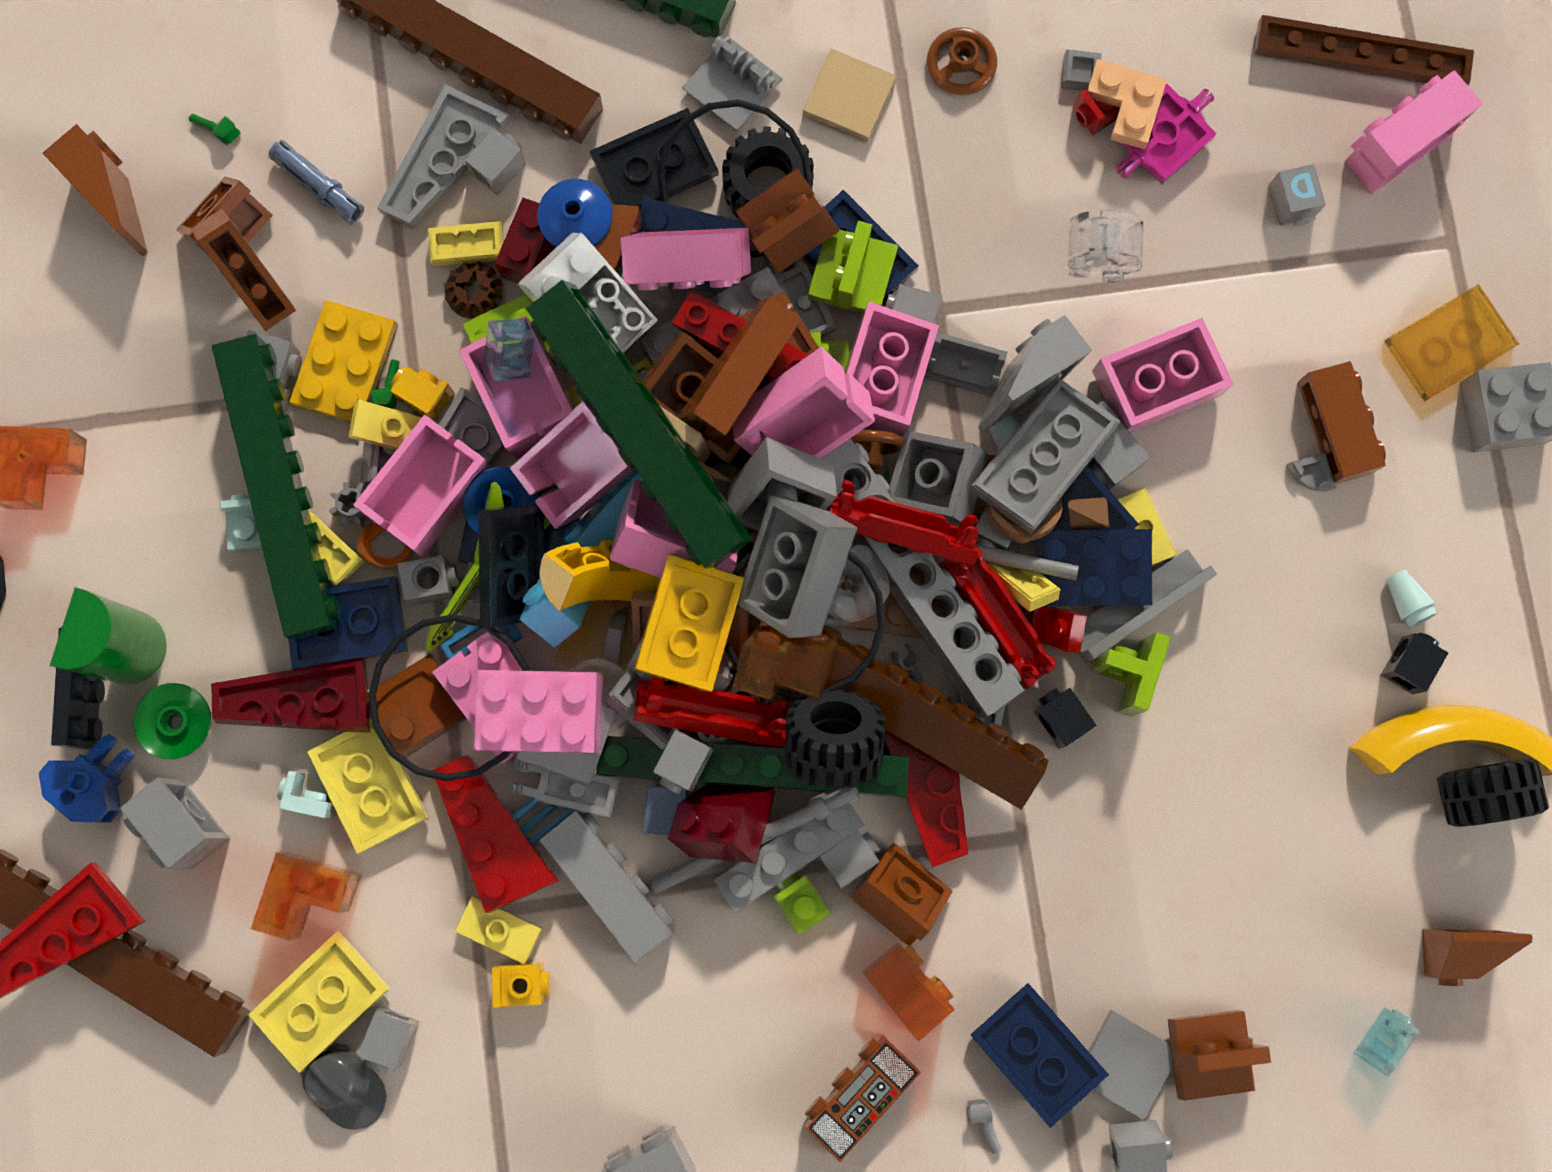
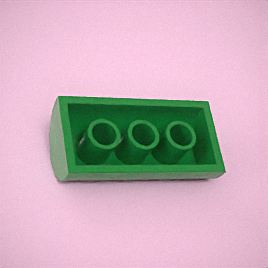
M75 587L49 666L118 684H136L151 677L163 663L167 649L166 636L161 625L152 616Z

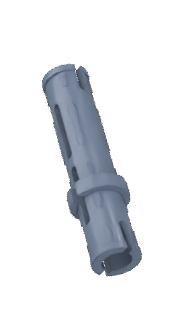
M280 140L279 143L273 144L269 150L268 157L305 188L310 190L317 197L318 203L323 207H329L350 225L361 218L364 213V206L348 195L342 189L343 186L340 182L325 176L318 168L287 144L286 141Z

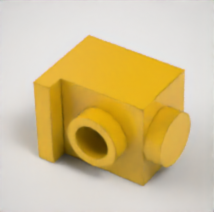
M408 366L406 368L402 367L397 371L392 380L393 387L390 390L398 401L422 416L425 414L434 422L454 395V391L446 381L441 380L439 385H437L439 380L428 371L421 368L417 373Z
M544 963L509 964L492 967L493 1008L541 1005L545 1002V996L551 994L550 972H544ZM522 978L527 982L528 987L525 993H519L515 990L514 983L516 979Z

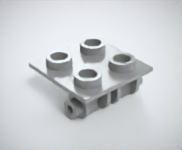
M718 36L711 46L715 51L685 83L682 89L703 106L707 103L736 99L761 105L783 78L729 36L724 39ZM741 107L710 110L736 132L755 112Z

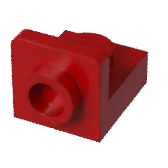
M1086 90L1078 93L1072 107L1078 123L1082 127H1087L1092 135L1115 122L1119 107L1093 100Z
M1042 606L1030 611L1028 621L1037 633L1040 644L1050 645L1066 652L1080 653L1087 616L1064 608Z

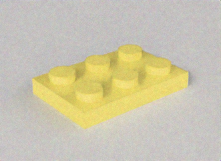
M370 719L371 733L346 731L307 751L357 854H362L429 819L404 766L389 756L373 729L372 719Z
M335 932L248 1016L296 1071L302 1073L391 988L341 932Z

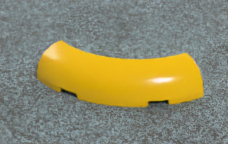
M602 540L599 546L581 547L576 542L555 548L544 553L539 572L542 588L548 600L558 611L579 603L594 600H622L631 602L634 591L657 592L660 578L609 560L614 540Z
M1440 705L1412 710L1378 724L1349 747L1375 775L1393 773L1414 755L1443 743L1477 744L1492 748L1494 751L1512 760H1536L1539 763L1542 776L1552 775V737L1519 718L1476 706Z

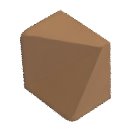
M1105 497L1070 500L1068 502L1072 529L1109 527L1108 501Z

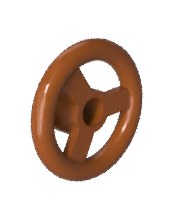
M964 27L953 28L941 33L930 45L927 53V68L932 80L944 91L955 95H970L984 89L993 79L997 70V54L990 40L979 31ZM952 40L949 64L939 70L937 65L938 53L947 42ZM978 45L986 55L987 64L977 60L979 55ZM958 56H965L968 60L962 61ZM968 70L982 75L978 80L969 84H956L948 80L957 72L962 73Z
M862 430L851 438L854 444L859 443L865 449L869 457L868 464L872 470L883 468V455L900 452L901 446L905 442L904 438L896 433L880 430Z

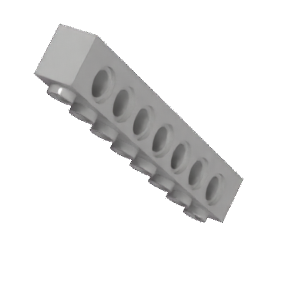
M851 438L820 458L832 463L834 466L837 494L843 490L841 485L844 481V475L851 474L857 477L860 482V489L855 490L854 499L861 500L872 496L894 502L889 495L891 489L887 481L880 474L876 475L868 464L869 457L865 449L859 443L854 444ZM855 534V542L970 709L976 713L978 719L990 716L1025 691L1019 683L1021 682V677L1016 668L1010 663H1005L998 653L1000 649L998 642L988 631L984 632L976 621L978 615L974 607L967 600L960 598L954 589L956 583L952 575L945 568L940 569L932 557L934 556L933 554L926 552L917 553L904 546L902 553L896 554L889 549L887 543L876 542L870 537ZM911 568H918L922 571L924 575V584L922 586L916 585L911 581L909 576ZM933 599H939L944 603L946 607L944 617H938L933 613L931 608ZM955 630H960L966 635L968 642L965 649L955 645L953 640ZM978 661L986 664L989 669V677L986 681L979 679L976 675L975 666Z

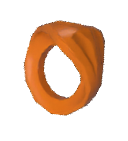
M375 522L369 524L361 531L357 541V553L366 563L379 568L390 569L408 559L412 550L406 545L403 551L394 558L374 556L371 551V541L386 531Z

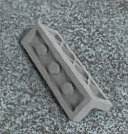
M1186 549L1152 573V605H1104L1088 616L1081 651L1078 654L1085 663L1092 661L1215 577L1217 573L1211 565L1203 570L1191 552Z

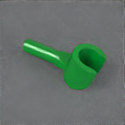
M191 114L189 117L191 123L212 132L226 145L230 144L241 133L226 116L218 124L195 114Z
M393 359L390 361L385 388L372 390L373 404L391 409L396 407L397 398L390 390L393 387L392 380L399 368V361Z

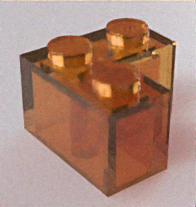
M0 426V506L5 509L43 510L46 474L83 475L87 439L71 429Z
M762 621L742 646L733 688L771 700L779 687L784 686L818 698L828 683L838 642L828 639V636L822 632L820 636L788 638Z
M276 852L251 929L285 940L301 938L311 905L337 913L350 911L361 874L290 852Z
M896 943L862 973L914 1037L920 1041L955 1011L948 1002L954 996L935 975L928 978L919 967L924 964V961L910 944L903 949L899 943Z

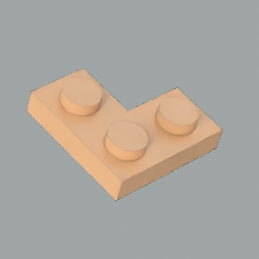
M1097 59L1087 92L1095 101L1119 107L1110 140L1145 150L1167 79Z

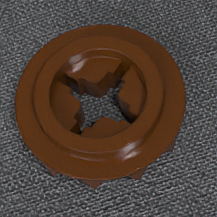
M479 261L471 264L463 262L456 270H450V276L447 282L444 283L445 299L449 307L456 314L464 318L473 319L497 308L502 300L503 285L499 275L492 267L484 265ZM476 277L479 288L485 291L475 292L470 303L468 292L461 287L471 286L472 281Z

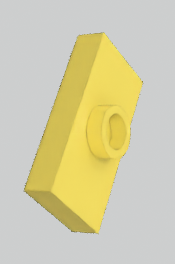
M501 221L428 228L430 261L433 267L460 265L463 262L471 264L477 261H496L504 242Z
M357 400L354 403L348 438L397 450L422 417L363 400Z
M1146 488L1117 499L1139 523L1135 529H1152V566L1177 555Z
M309 510L312 523L316 522L321 532L322 544L318 545L321 559H326L332 577L330 582L335 586L342 585L362 565L364 560Z
M985 562L998 575L1012 598L1029 612L1059 600L1060 588L1041 573Z
M472 896L455 932L522 964H526L543 928L501 908L491 913H485L480 898Z

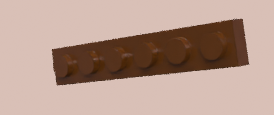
M1262 15L1258 21L1254 54L1427 83L1437 75L1443 79L1455 70L1468 86L1471 81L1474 50Z

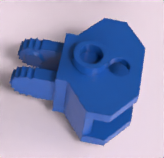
M110 733L100 738L86 755H78L74 761L49 760L39 771L42 797L71 822H112L121 811L117 786L122 780L119 776L133 760L135 754L127 748L117 754L107 767L103 765L101 761L112 750L117 740Z

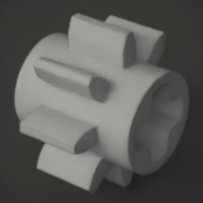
M343 482V490L338 494H330L335 499V507H332L329 512L333 516L342 515L340 525L345 528L350 525L351 521L355 522L361 529L364 528L363 521L368 517L358 509L347 508L349 502L355 503L367 488L363 483H360L354 489L348 483Z

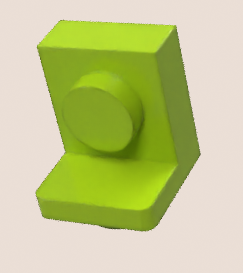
M794 873L776 885L779 892L773 896L799 935L831 914L806 874L798 878L797 874Z

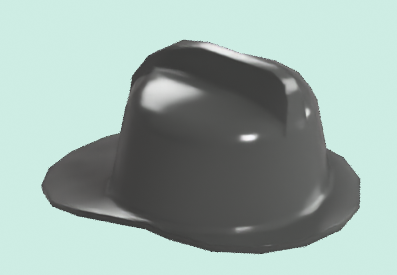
M333 1043L316 1061L302 1072L303 1089L309 1099L332 1122L340 1127L352 1130L368 1127L379 1118L385 1108L387 1096L384 1083L373 1069L365 1065L366 1062L358 1057L355 1051L344 1044Z

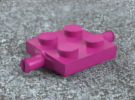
M1166 83L1145 150L1121 143L1128 150L1129 156L1115 167L1117 173L1119 174L1123 171L1120 176L1126 178L1140 165L1147 169L1163 185L1216 136L1217 133L1204 121L1200 112L1210 102L1214 101L1213 94L1210 93L1207 96L1209 90L1204 88L1194 99L1189 101L1179 96Z

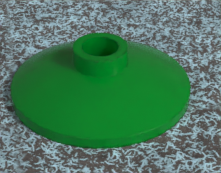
M166 683L150 690L138 703L133 717L134 733L139 744L151 755L163 759H179L192 754L204 743L211 727V712L205 698L194 688L180 683ZM180 715L182 725L178 729H174L172 727V719Z

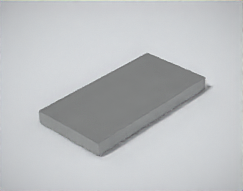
M1059 378L975 480L970 491L1032 535L1118 427L1120 420Z

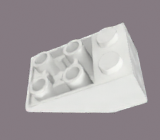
M571 233L517 284L533 302L561 280L575 284L623 353L658 321L583 233Z

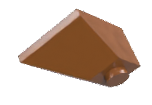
M431 653L385 681L377 688L376 702L380 726L394 750L405 758L467 720L432 673L439 665Z
M1422 929L1424 976L1438 978L1439 985L1464 986L1463 979L1481 978L1531 944L1532 934L1500 930Z

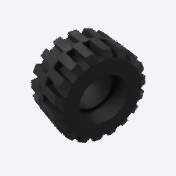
M771 126L763 127V132L757 133L755 128L748 130V138L745 139L740 135L735 139V147L729 146L726 151V160L723 159L722 165L723 191L726 203L731 205L732 213L736 217H738L736 210L763 192L753 187L747 180L749 174L755 169L762 166H773L779 168L787 175L798 167L804 176L802 158L791 138L786 136V131L782 128H779L777 133L771 132ZM804 144V145H802V146L804 147V149H805V151H806V153H807V155H808V157H809V150H808L807 146ZM809 158L811 182L813 189L814 164L813 159Z
M835 689V691L820 690L817 694L809 693L804 695V700H796L793 703V708H789L787 712L785 730V761L787 767H791V772L796 777H802L803 782L809 785L812 783L817 784V788L826 789V787H833L834 790H843V787L847 786L850 788L858 787L859 782L867 783L872 779V775L878 774L883 762L885 717L882 716V710L879 706H874L872 700L867 697L861 698L860 694L855 692L847 693L844 690Z
M1521 759L1446 772L1436 778L1448 825L1465 827L1496 823L1538 815L1549 809L1539 763L1536 760Z

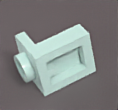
M234 494L231 495V500L220 501V510L226 513L227 550L231 552L262 550L249 495Z
M289 771L287 778L284 777L281 780L277 794L278 800H281L279 809L334 819L336 810L332 802L326 801L328 794L304 790L303 797L301 796L305 773Z

